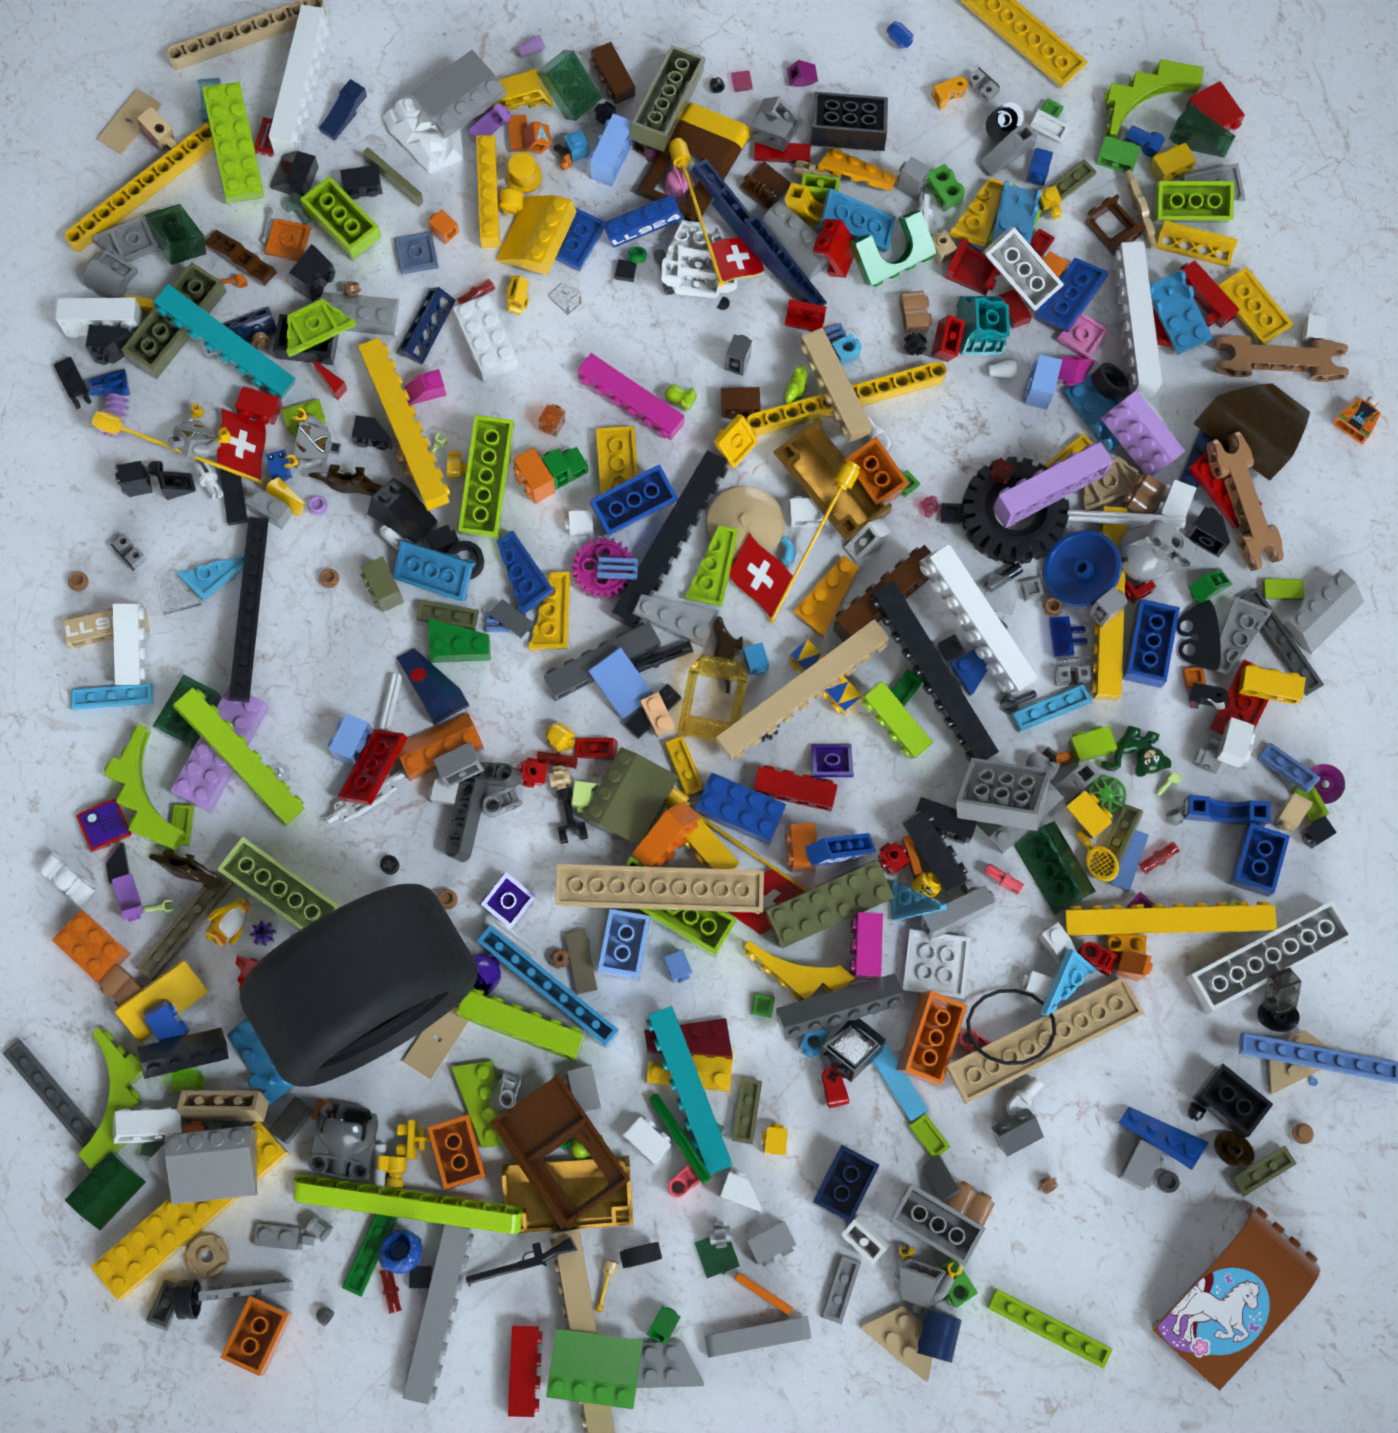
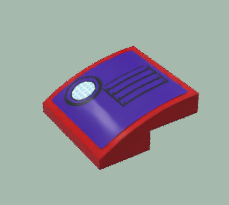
M117 798L96 805L76 815L90 852L109 847L111 843L131 837L132 833L128 830L129 826L120 805L116 803Z

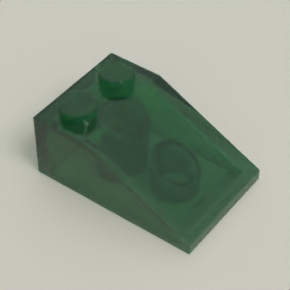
M1190 104L1177 119L1169 139L1175 145H1181L1186 142L1191 151L1224 158L1236 136Z
M181 204L145 214V218L163 255L171 265L206 255L205 236Z

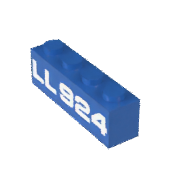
M671 194L606 221L603 225L609 241L616 248L684 219L674 195Z
M869 833L822 838L805 847L807 858L812 867L858 861L876 852Z

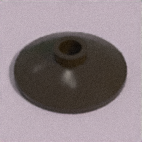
M1229 1131L1222 1132L1215 1138L1214 1149L1219 1158L1226 1164L1235 1168H1246L1254 1161L1255 1153L1253 1147L1245 1138L1242 1139L1236 1133Z

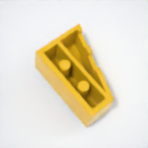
M531 69L521 74H513L510 77L498 79L505 88L506 96L491 107H495L498 103L504 105L509 111L519 110L518 106L530 105V109L536 108L537 104H547L548 107L553 106L552 89L538 69Z

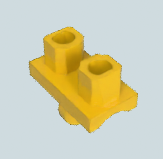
M408 1120V1122L397 1125V1135L408 1136L407 1144H397L396 1155L407 1157L410 1160H417L418 1142L419 1151H425V1143L431 1142L430 1137H425L426 1129H419L418 1137V1121Z

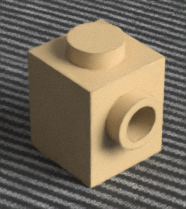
M946 230L941 233H934L931 237L937 253L933 257L938 265L953 258L957 247Z

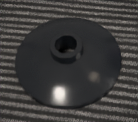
M1271 999L1263 1002L1258 1007V1020L1269 1030L1287 1032L1293 1030L1299 1023L1300 1015L1298 1010L1287 1001Z

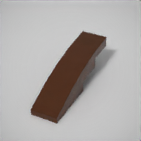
M215 230L204 242L208 248L264 286L277 273L274 267L261 261L258 255L245 249L240 242L218 230Z

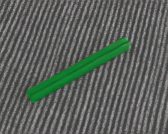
M658 1093L653 1094L649 1097L653 1108L702 1184L708 1183L712 1179L711 1175Z

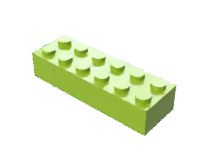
M240 81L202 87L226 204L264 198Z
M475 415L458 528V532L461 535L499 540L515 430L514 420Z
M630 857L625 865L646 867L633 857ZM634 909L642 915L650 916V920L716 958L737 921L736 918L724 911Z
M474 988L459 1005L457 1014L460 1018L573 1062L577 1061L585 1040L584 1034H582L579 1028L569 1026L568 1029L563 1027L562 1022L550 1018L547 1021L543 1019L540 1013L530 1011V1014L526 1013L523 1007L511 1003L508 1006L502 999L491 996V999L487 998L484 992Z

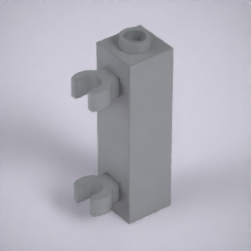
M971 879L964 881V885L961 888L966 895L947 903V910L922 915L919 924L929 941L992 911L996 902L992 891H988L985 885L975 889Z

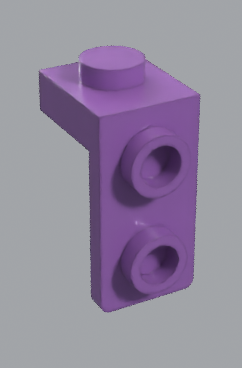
M498 103L469 128L468 132L475 141L476 135H492L511 119L509 110L504 105Z
M127 874L112 879L121 908L122 919L128 918V922L140 919V914H143L144 910L133 875Z

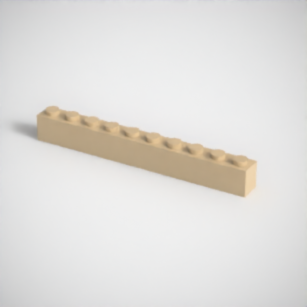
M875 619L718 735L716 743L730 761L734 758L739 759L746 753L745 750L748 747L758 745L764 735L774 733L780 723L784 722L785 724L790 721L796 711L799 710L801 712L810 705L808 702L815 698L817 700L825 694L824 690L831 686L833 688L841 682L840 678L844 675L850 676L857 669L856 666L860 663L866 664L872 659L871 655L876 651L878 653L882 652L888 646L887 643L890 637Z
M575 1229L553 1234L554 1239H550L552 1248L571 1237L578 1249L577 1251L557 1255L558 1260L554 1261L556 1274L560 1273L562 1282H558L560 1295H564L565 1304H562L563 1316L568 1317L569 1326H565L566 1330L598 1334L580 1230ZM579 1402V1406L583 1405L585 1413L581 1415L583 1428H587L588 1433H615L611 1406Z

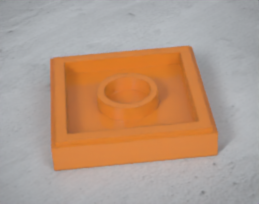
M274 218L265 254L298 261L306 251L312 230L311 225Z

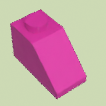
M1079 355L1062 356L1058 379L1063 380V384L1074 386V383H1082L1093 367L1095 360Z
M439 369L422 373L404 386L410 398L408 400L409 405L446 396Z

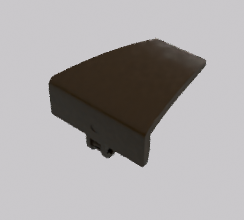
M1273 383L1259 384L1216 396L1194 421V425L1212 439L1218 440L1227 453L1230 451L1229 435L1240 432L1253 455L1254 464L1251 468L1267 480H1271L1294 455L1305 431L1310 411Z

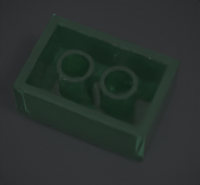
M563 50L536 72L567 120L576 121L603 98L579 58L572 50Z
M183 674L154 722L153 728L158 733L193 750L201 736L173 707L174 703L192 688L195 690L199 689L206 696L205 701L209 705L213 704L216 708L222 696L219 692Z

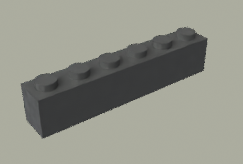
M644 622L639 623L634 627V630L628 633L624 631L618 634L616 639L610 642L609 640L602 642L599 648L593 651L591 649L581 654V657L575 660H567L563 664L564 666L548 670L546 675L543 676L544 682L555 702L594 682L595 680L587 670L617 648L621 647L631 662L660 648L661 641L650 622L645 624Z
M895 973L778 1007L776 1008L777 1021L785 1040L797 1038L806 1033L817 1032L823 1028L837 1026L840 1023L857 1020L870 1014L874 1015L890 1008H897L903 1005V991Z

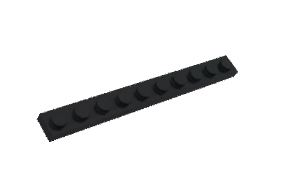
M249 517L229 701L247 703L250 701L269 519Z

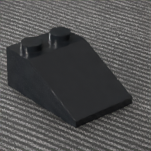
M392 478L371 497L367 514L415 544L438 523L437 519L430 511H427L425 505L414 492L395 478Z

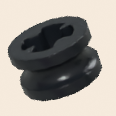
M386 855L381 859L380 868L384 873L393 875L399 870V862L394 856ZM388 860H390L392 863L395 862V864L392 865L391 870H389L388 867H386V869L384 867L385 865H387Z

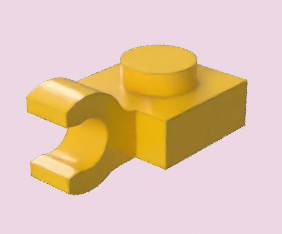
M1056 186L1042 189L1039 201L1043 210L1049 209L1053 220L1060 219L1062 200Z

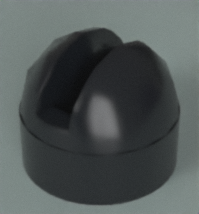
M713 77L710 80L709 86L712 93H720L725 89L722 78Z
M1191 1103L1188 1108V1116L1191 1120L1199 1121L1206 1113V1109L1197 1103Z

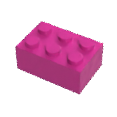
M858 912L850 925V933L854 934V938L850 941V954H853V959L849 963V973L853 974L854 980L870 981L881 977L883 913Z

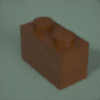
M760 387L721 388L722 417L734 419L740 414L747 418L749 415L761 411Z

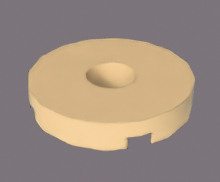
M215 1235L199 1236L189 1244L187 1249V1266L198 1277L213 1278L221 1274L229 1262L230 1251L227 1243ZM206 1250H210L213 1253V1259L208 1263L202 1259V1255Z

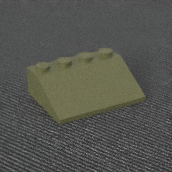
M621 747L583 818L591 826L638 846L651 830L679 776L645 757Z

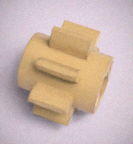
M562 765L553 767L554 772L549 773L551 788L557 787V791L567 788L566 785L571 784L569 770H563Z

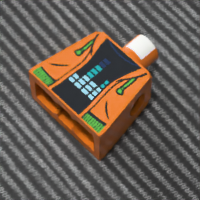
M1369 396L1366 401L1357 398L1339 414L1333 425L1363 445L1371 435L1381 414L1375 408L1379 403L1378 400L1373 396Z

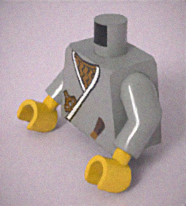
M194 403L191 405L192 414L190 416L187 415L175 427L173 437L168 438V446L171 449L178 448L187 457L216 456L217 449L221 446L220 444L231 441L230 432L223 427L218 430V438L200 420H194L204 416L203 407L199 409L198 403Z
M296 408L295 410L300 412V417L292 416L294 420H302V422H299L293 455L284 457L289 459L291 464H285L284 466L286 468L294 466L295 468L310 470L320 466L322 462H327L329 453L339 455L341 443L331 442L332 435L328 432V427L319 419L306 414L303 409Z
M902 1245L899 1248V1253L902 1257L898 1260L894 1278L901 1290V1297L906 1301L912 1302V1311L923 1313L925 1308H930L933 1303H939L949 1293L955 1281L953 1279L954 1276L961 1274L963 1268L959 1266L958 1271L954 1273L952 1267L955 1262H952L948 1265L949 1274L945 1275L946 1271L912 1259L911 1257L915 1254L914 1247L910 1246L906 1254V1245Z

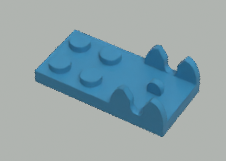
M1004 181L1001 188L991 244L1012 226L1016 228L1030 245L1042 189L1038 188L1037 191L1011 186L1009 181Z
M831 188L825 193L821 219L817 226L819 232L826 218L840 219L844 222L854 239L864 234L872 235L878 250L883 252L889 250L896 219L895 216Z
M1179 270L1150 284L1152 306L1177 356L1213 339L1193 298V288L1186 284V274L1183 270Z
M1091 373L1085 377L1082 383H1075L1074 386L1065 389L1063 394L1098 442H1101L1109 453L1121 444L1101 420V417L1119 403L1117 400L1105 398L1095 389L1092 384Z
M401 540L393 578L462 602L468 598L467 589L472 568L475 566L476 561L460 559V556L456 554H445L406 540Z
M245 1018L227 1034L253 1075L248 1080V1086L254 1089L261 1088L263 1096L269 1102L268 1105L277 1102L295 1087L284 1081L278 1074L248 1018Z

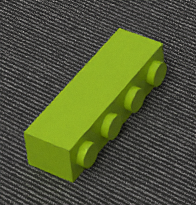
M883 681L877 682L860 697L863 701L861 703L868 712L871 711L873 713L876 723L887 730L889 739L894 743L897 742L901 747L900 752L906 758H917L933 743Z

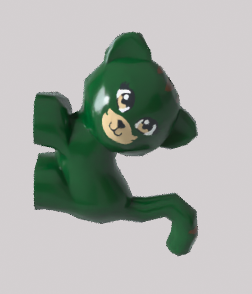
M1128 726L1125 734L1117 742L1114 763L1111 764L1103 761L1101 767L1107 771H1116L1121 767L1123 754L1133 752L1137 753V765L1135 767L1137 777H1143L1146 774H1153L1162 769L1171 768L1172 763L1163 754L1161 749L1152 746V744L1159 740L1160 734L1148 731L1143 737L1140 736V728Z

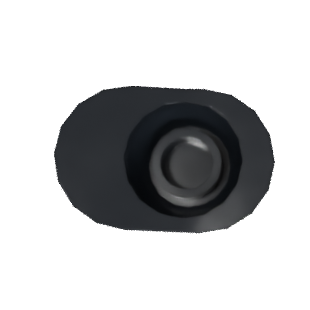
M1006 102L995 109L986 120V131L990 138L995 141H1002L1013 130L1022 125V109L1013 102Z

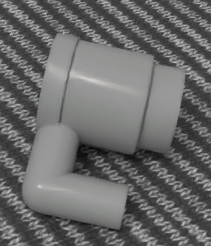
M1210 737L1207 745L1216 748V752L1199 748L1194 763L1216 774L1222 763L1217 760L1221 742Z

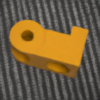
M959 76L935 85L931 96L939 110L945 108L948 101L954 98H963L966 94L968 82L964 77Z
M1131 934L1107 935V950L1115 954H1121L1124 951L1146 955L1147 936Z

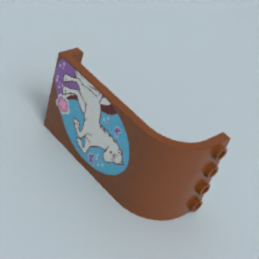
M1251 1205L1246 1210L1247 1220L1235 1238L1170 1310L1152 1325V1330L1219 1391L1301 1303L1315 1284L1320 1273V1267L1316 1262L1318 1258L1309 1250L1304 1252L1300 1248L1302 1244L1293 1236L1287 1237L1283 1233L1285 1229L1276 1221L1274 1223L1266 1218L1268 1214L1259 1206L1256 1209Z

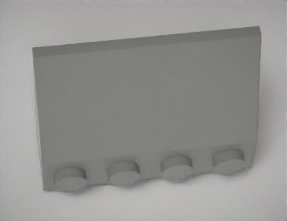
M471 50L415 89L412 95L446 139L504 98L506 91L495 74Z
M971 758L956 800L957 818L1038 831L1046 802L1051 770Z
M243 1126L165 1135V1161L173 1205L257 1195V1131L252 1127Z

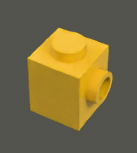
M771 1124V1127H766V1132L762 1131L761 1144H765L764 1154L786 1155L788 1129H784V1125Z

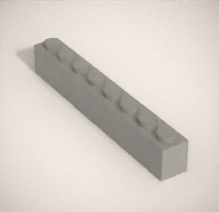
M444 1225L403 1399L430 1404L431 1400L436 1398L438 1387L434 1385L436 1377L440 1378L443 1369L440 1360L441 1356L446 1355L448 1343L445 1342L447 1333L451 1334L453 1321L450 1318L452 1312H456L459 1299H456L457 1290L462 1289L464 1277H461L462 1268L466 1269L469 1256L466 1255L467 1247H471L474 1234H471L472 1229Z

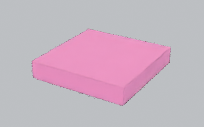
M1082 313L1069 333L1062 330L1056 341L1077 355L1090 358L1109 329Z

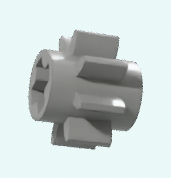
M723 1222L713 1223V1228L708 1229L710 1245L716 1244L717 1249L727 1247L726 1242H732L729 1225L724 1226Z

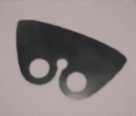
M1206 600L1189 609L1178 619L1176 629L1180 635L1185 637L1193 636V634L1199 635L1198 640L1186 639L1180 643L1178 651L1180 657L1185 661L1201 668L1216 671L1219 669L1221 662L1219 624L1212 601ZM1185 620L1193 623V629L1189 632H1184L1180 628L1181 623ZM1186 644H1193L1196 651L1193 655L1184 654L1183 647Z

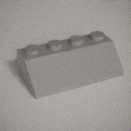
M781 200L767 211L762 221L807 278L811 280L829 263L824 254L813 252L818 234Z
M323 292L319 300L323 298L332 307L338 308L344 315L355 320L357 326L346 331L395 335L399 299L359 295L347 296L346 294Z
M1340 569L1283 625L1290 636L1309 654H1312L1364 602L1356 582Z
M1050 782L1042 818L1064 799ZM979 821L976 824L1002 853L1006 852L1029 831L1028 829Z
M913 1184L907 1186L890 1220L900 1228L966 1266L986 1229Z

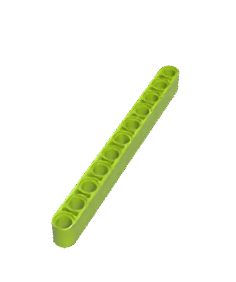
M302 1174L294 1177L293 1200L300 1203L507 1234H517L521 1231L523 1209L519 1206Z

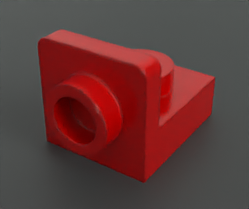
M1151 580L1148 583L1142 582L1134 588L1131 582L1127 581L1125 583L1126 599L1135 604L1140 599L1153 593L1156 585Z

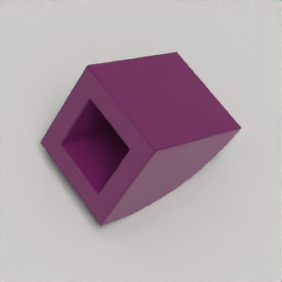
M797 60L787 68L789 84L791 86L804 87L818 81L815 64Z

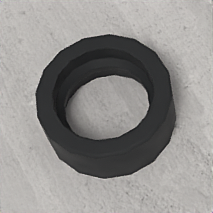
M1111 363L1101 364L1091 376L1095 389L1102 396L1110 400H1117L1129 386L1125 374Z
M460 541L451 546L447 554H457L460 551L468 550L476 555L477 564L472 568L471 580L480 575L484 568L483 553L477 544L471 541Z
M659 1242L619 1252L623 1268H630L662 1259Z

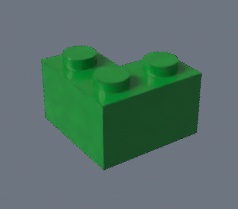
M577 447L573 449L568 448L562 453L559 448L550 450L542 457L543 463L554 478L555 490L589 473L588 464Z

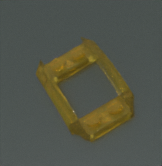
M702 654L688 672L678 734L684 737L690 736L716 741L718 735L741 719L748 677L742 661ZM698 675L737 682L730 722L691 715Z

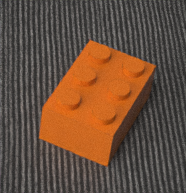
M684 801L664 812L632 854L646 867H661L665 862L669 863L676 855L674 853L677 848L680 849L687 842V835H691L698 828L699 825L697 823L701 817Z
M82 909L52 939L60 949L96 982L114 964L121 965L131 955L125 947Z
M469 1115L427 1127L444 1190L447 1191L487 1178Z
M249 1296L220 1358L253 1374L263 1376L293 1313L256 1296Z

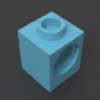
M853 334L832 343V347L841 365L860 357L862 346L860 341L854 338ZM848 347L851 351H845L843 348Z

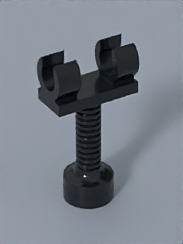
M572 788L556 791L558 800L563 802L567 821L566 826L558 827L561 844L568 843L566 831L579 829L581 840L588 839L585 822L575 823L570 801L573 797Z

